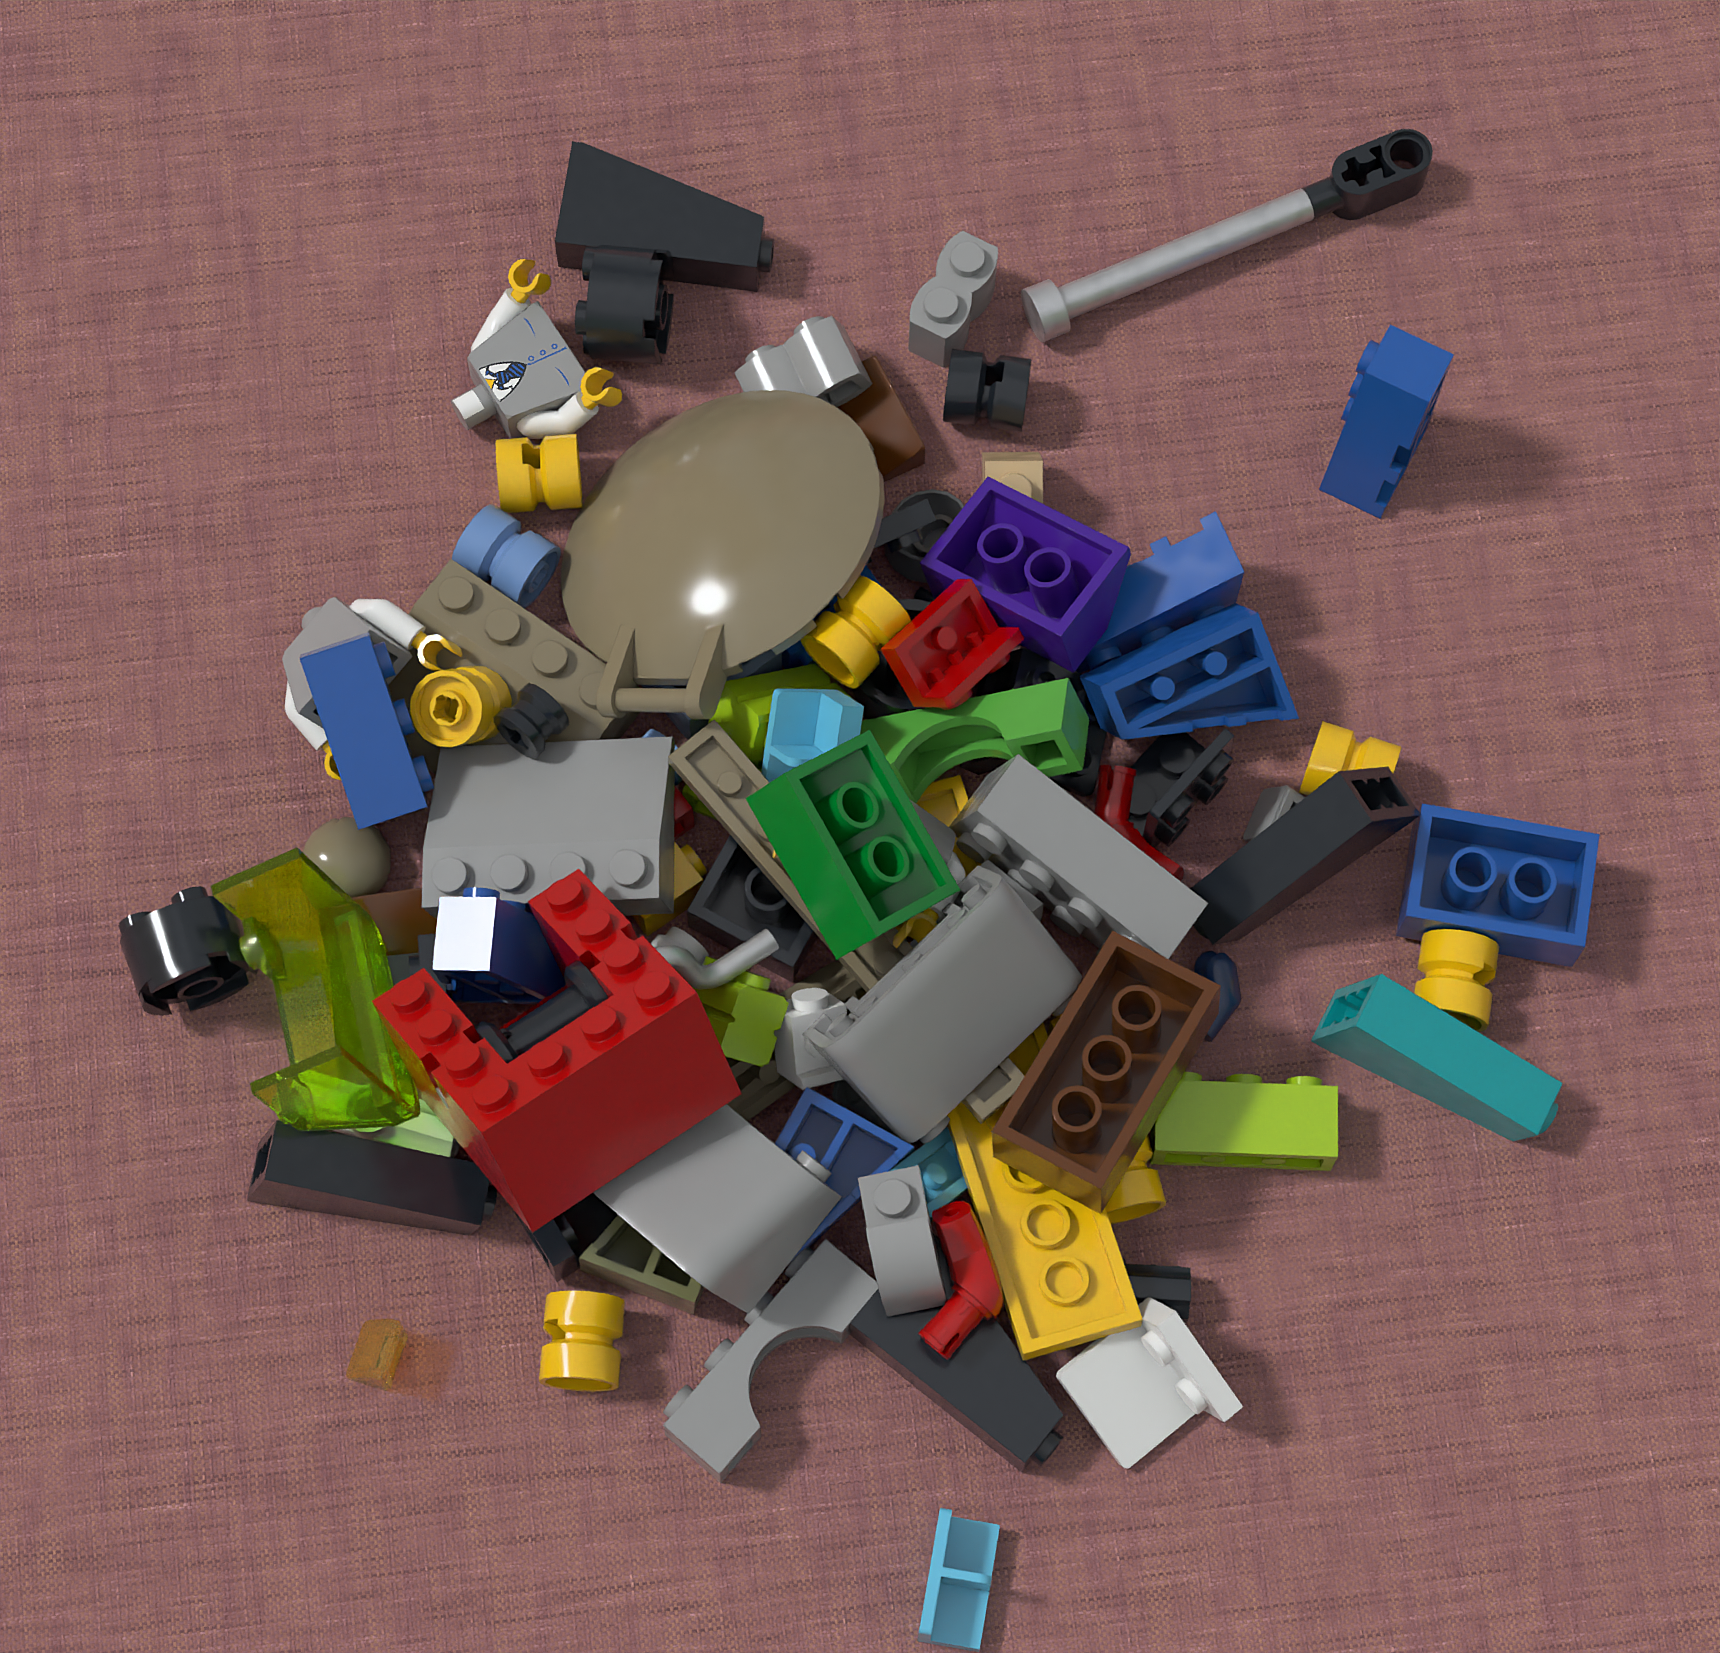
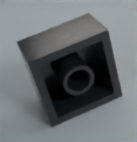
M730 835L687 910L688 927L730 950L735 949L759 932L767 929L775 938L779 949L757 964L793 982L818 935Z

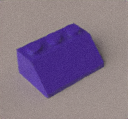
M987 476L925 555L920 565L934 600L955 580L972 579L999 627H1019L1024 636V640L1019 645L1074 673L1108 629L1131 551L1128 546Z

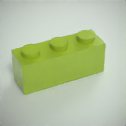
M1184 1072L1151 1128L1153 1156L1150 1159V1164L1331 1171L1338 1158V1086L1322 1085V1079L1311 1076L1291 1077L1286 1079V1084L1262 1083V1077L1253 1074L1229 1075L1226 1077V1082L1202 1081V1075L1194 1072Z

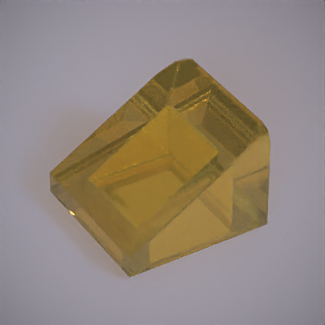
M376 1319L364 1322L346 1371V1377L349 1380L384 1391L391 1388L408 1339V1335L400 1321Z

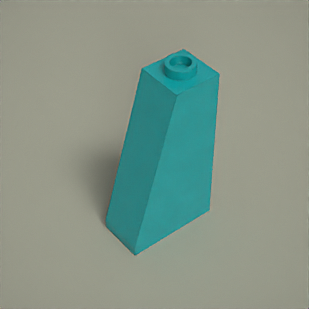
M1383 974L1337 989L1311 1039V1042L1510 1141L1522 1140L1542 1134L1551 1125L1558 1111V1103L1554 1101L1563 1084L1562 1082Z

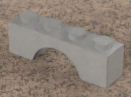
M826 1239L815 1251L808 1247L791 1262L784 1273L790 1279L775 1297L769 1292L764 1294L744 1319L750 1325L735 1343L726 1338L705 1362L704 1367L710 1371L694 1390L688 1385L681 1388L663 1411L669 1418L663 1425L665 1436L720 1483L723 1482L761 1438V1426L750 1403V1388L755 1372L764 1358L782 1344L800 1338H822L842 1344L850 1335V1322L878 1289L877 1282Z

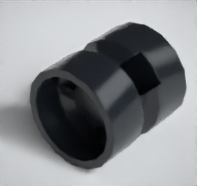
M952 349L943 422L974 426L980 418L987 419L991 428L1022 432L1032 359L1000 355L992 363L987 361L982 352Z

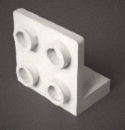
M1150 1297L1138 1305L1143 1319L1141 1327L1096 1339L1058 1370L1056 1374L1061 1385L1117 1463L1126 1469L1138 1462L1193 1415L1200 1414L1204 1410L1225 1422L1243 1407L1178 1313Z

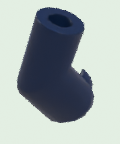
M1206 951L1196 959L1194 972L1221 985L1219 1014L1204 1038L1205 1041L1212 1042L1238 1008L1242 998L1235 962L1225 953L1217 954L1214 951Z

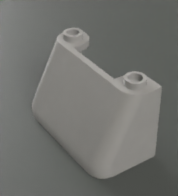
M977 866L958 884L961 893L964 895L961 900L963 902L961 907L949 903L942 910L946 917L860 1000L852 996L844 1004L851 1014L843 1013L832 1021L824 1013L802 1034L901 1140L907 1143L920 1140L922 1143H928L937 1137L950 1121L947 1115L1051 1014L1058 1016L1064 1012L1082 979L1079 970L1009 883L1000 874Z
M727 1104L593 1192L698 1283L748 1314L841 1199V1196L825 1183L832 1174L828 1169L803 1150L794 1159Z

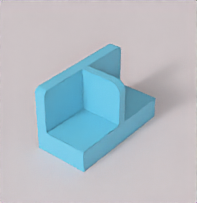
M781 688L774 690L761 774L770 783L785 772L860 735L864 706L839 690Z
M940 1508L917 1641L979 1652L1000 1525L952 1517L951 1509Z

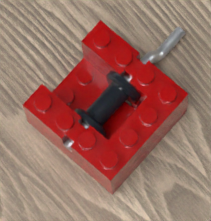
M577 869L528 901L566 983V986L551 996L542 999L538 1004L499 1029L493 1023L484 1021L474 1026L426 969L422 968L372 1000V1003L422 1099L533 1233L742 1094L698 993L693 988L699 990L717 988L728 983L777 951L779 946L767 929L759 932L717 961L709 965H701L690 951L676 945L654 948L643 935L637 938L630 921L580 869Z

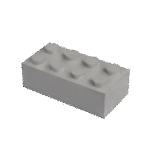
M1019 754L985 777L949 826L958 838L956 845L965 855L981 864L987 860L992 862L1052 911L1050 919L1056 926L1074 937H1079L1081 934L1098 947L1097 955L1111 932L1114 931L1169 959L1208 904Z

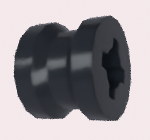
M531 683L524 685L517 693V702L512 707L502 708L494 716L493 720L502 737L518 752L532 759L537 758L545 750V741L551 734L558 735L569 726L568 716L561 705L544 689Z

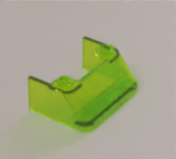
M298 847L211 885L212 895L242 921L245 935L240 937L239 943L246 962L253 970L260 968L273 981L290 1066L251 1082L252 1094L272 1109L283 1124H290L298 1131L395 1127L419 1117L420 1102L416 1085L372 1003V1000L393 988V981L381 934L371 916Z

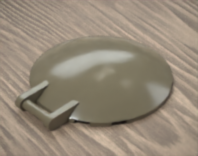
M759 390L727 395L690 408L665 421L633 444L599 479L583 503V508L579 510L569 532L561 566V593L568 621L575 634L591 654L594 653L598 658L607 663L596 694L597 710L602 717L622 718L627 712L686 713L691 719H711L716 712L727 677L743 672L742 663L770 649L777 656L817 627L812 619L829 604L834 596L843 599L863 571L876 543L883 518L885 499L883 475L878 469L873 452L874 448L861 428L850 416L836 406L804 393L786 390ZM637 685H687L686 689L636 688Z

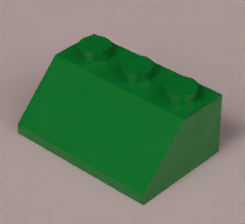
M870 730L785 772L745 798L836 960L960 891L958 884Z

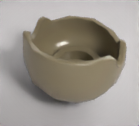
M353 817L333 818L316 829L304 845L300 859L301 885L311 901L316 904L324 901L376 894L381 888L386 886L391 866V848L381 831L371 825L358 830L355 818Z

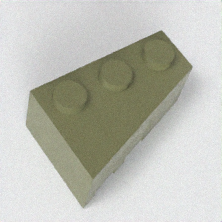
M618 1214L593 1244L591 1243L579 1257L580 1271L693 1315L705 1288Z

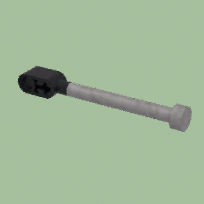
M1413 129L1394 131L1340 154L1333 163L1330 177L1060 287H1056L1050 279L1022 289L1021 300L1027 320L1036 337L1041 342H1045L1069 332L1070 319L1328 213L1332 212L1337 217L1345 220H1358L1410 199L1423 188L1433 155L1432 145L1428 138L1419 131ZM1404 160L1411 163L1415 168L1403 169L1395 165L1393 161Z

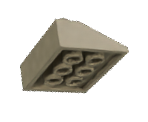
M452 559L449 560L416 601L409 613L411 617L426 627L424 633L427 636L440 635L460 647L462 657L454 654L447 648L441 649L436 656L438 667L444 670L464 666H484L498 673L507 684L512 698V706L517 702V693L528 683L535 684L549 693L566 712L569 726L558 735L551 734L545 742L620 739L640 714V712H627L622 718L602 717L597 710L596 694L606 664ZM414 647L408 650L412 658L388 685L393 701L404 698L409 714L411 696L416 685L426 675L434 673L419 662L418 650ZM415 729L414 733L406 735L413 758L424 755L428 769L436 774L441 747L426 741ZM499 732L495 737L489 738L487 740L471 744H465L461 746L499 745L509 743L502 737V735Z

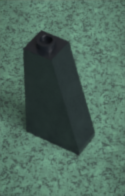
M572 141L555 237L558 267L582 270L585 248H598L599 245L669 250L673 259L674 277L663 276V280L753 292L758 291L760 272H771L774 254V239L765 238L764 216L586 143Z
M1388 766L1338 771L1190 888L1208 903L1193 926L1200 935L1209 939L1212 945L1238 941L1413 822L1421 814Z
M276 1120L258 1143L247 1201L470 1235L481 1226L482 1220L490 1221L496 1204L497 1189L494 1185L489 1184L490 1180L474 1162Z
M933 1233L948 1300L954 1293L951 1289L954 1284L951 1281L950 1271L939 1238ZM877 1289L850 1322V1335L1021 1473L1032 1460L1042 1466L1064 1438L1056 1431L1061 1424L1063 1413L1026 1361L1022 1360L1021 1354L997 1320L991 1317L987 1321L983 1318L961 1342V1345L955 1350L950 1359L947 1360L918 1335V1332L926 1326L943 1306L887 1317L879 1289Z

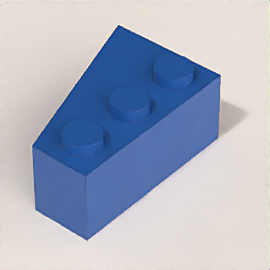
M1392 325L1389 326L1380 344L1373 340L1369 341L1355 371L1358 374L1349 391L1348 396H1350V399L1341 417L1345 424L1320 485V491L1381 519L1429 427L1454 354Z
M1216 511L1199 519L1204 530L1172 546L1169 539L1165 536L1149 544L1154 555L1127 566L1108 629L1076 669V672L1081 673L1089 669L1093 670L1236 603L1244 570Z
M1237 603L1229 605L1080 675L1100 728L1121 740L1192 732L1193 729L1213 726L1246 725L1247 722L1279 719L1281 721L1299 719L1258 612Z
M367 632L301 654L299 659L358 830L427 807L426 791L435 789L424 755L413 758L406 735L414 733L415 729L404 698L393 701L386 679L396 676L385 641L373 644L370 633Z
M478 887L464 888L463 897L439 898L432 970L439 981L446 984L447 992L453 993L452 1000L454 1003L538 1004L542 999L551 996L565 986L564 977L533 913L525 912V904L501 900L499 891Z
M808 1087L803 1092L775 1144L794 1159L803 1150L828 1169L832 1174L825 1183L837 1192L841 1199L791 1262L806 1248L814 1244L862 1200L858 1182L859 1177L888 1172L915 1151L914 1146Z

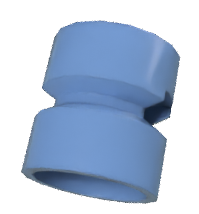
M489 504L474 516L463 531L453 551L452 560L483 581L488 582L491 580L492 587L525 609L535 601L547 586L559 563L561 550L559 546L531 530L521 534V523L519 520L496 505Z

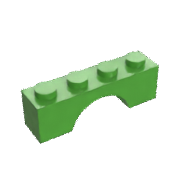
M1065 678L969 698L961 705L948 710L938 707H926L864 720L861 724L860 734L868 730L872 732L908 798L917 803L926 788L937 777L960 763L976 758L998 757L1010 760L1019 754L1047 777L1081 771L1084 765L1089 717L1070 680Z

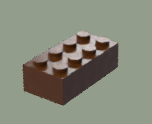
M1112 931L992 1129L993 1157L1101 1214L1219 1014L1221 985Z

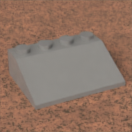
M670 736L545 742V750L535 759L526 757L510 744L441 747L434 783L435 789H433L423 846L422 908L437 919L440 897H463L464 888L478 887L497 890L500 892L501 900L525 904V912L533 913L528 903L530 899L549 888L556 881L580 869L623 915L674 913L675 770L668 763V756L675 751V739Z

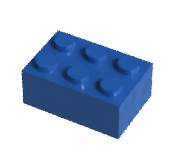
M1422 803L1419 809L1421 815L1414 820L1411 829L1396 936L1421 941L1423 934L1431 930L1454 929L1469 931L1487 936L1496 941L1499 945L1498 954L1573 967L1586 944L1600 834Z

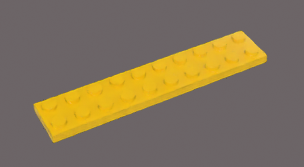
M957 775L932 782L916 804L949 827L968 802L961 776ZM955 837L953 852L959 858L967 876L977 866L982 864L965 855L956 845L958 838ZM906 921L895 928L899 931ZM907 936L905 939L910 944L914 938ZM1043 1023L1008 1056L1024 1076L1048 1038ZM960 1102L947 1115L950 1118L947 1126L977 1220L988 1241L1000 1276L1004 1304L1022 1360H1028L1108 1335L1141 1327L1143 1319L1106 1209L1104 1208L1100 1214L993 1157L991 1131L1009 1102L982 1124Z

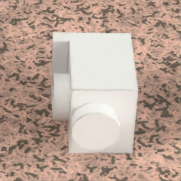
M806 988L794 992L791 996L792 999L786 1000L789 1005L781 1029L774 1031V1035L777 1037L775 1044L777 1072L802 1090H805L806 1087L813 1088L843 1080L840 1074L802 1034L824 1013L832 1021L843 1013L847 1014L845 1003L820 988Z

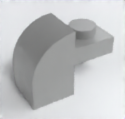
M919 1165L859 1177L858 1182L867 1225L866 1233L877 1285L887 1317L945 1305L947 1295Z

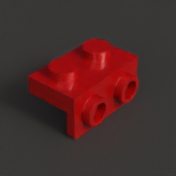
M957 579L881 648V651L914 707H938L948 710L968 700L973 693L971 688L986 674L1003 667L1010 659L1009 653L1024 640V636L1019 627H999L972 579Z

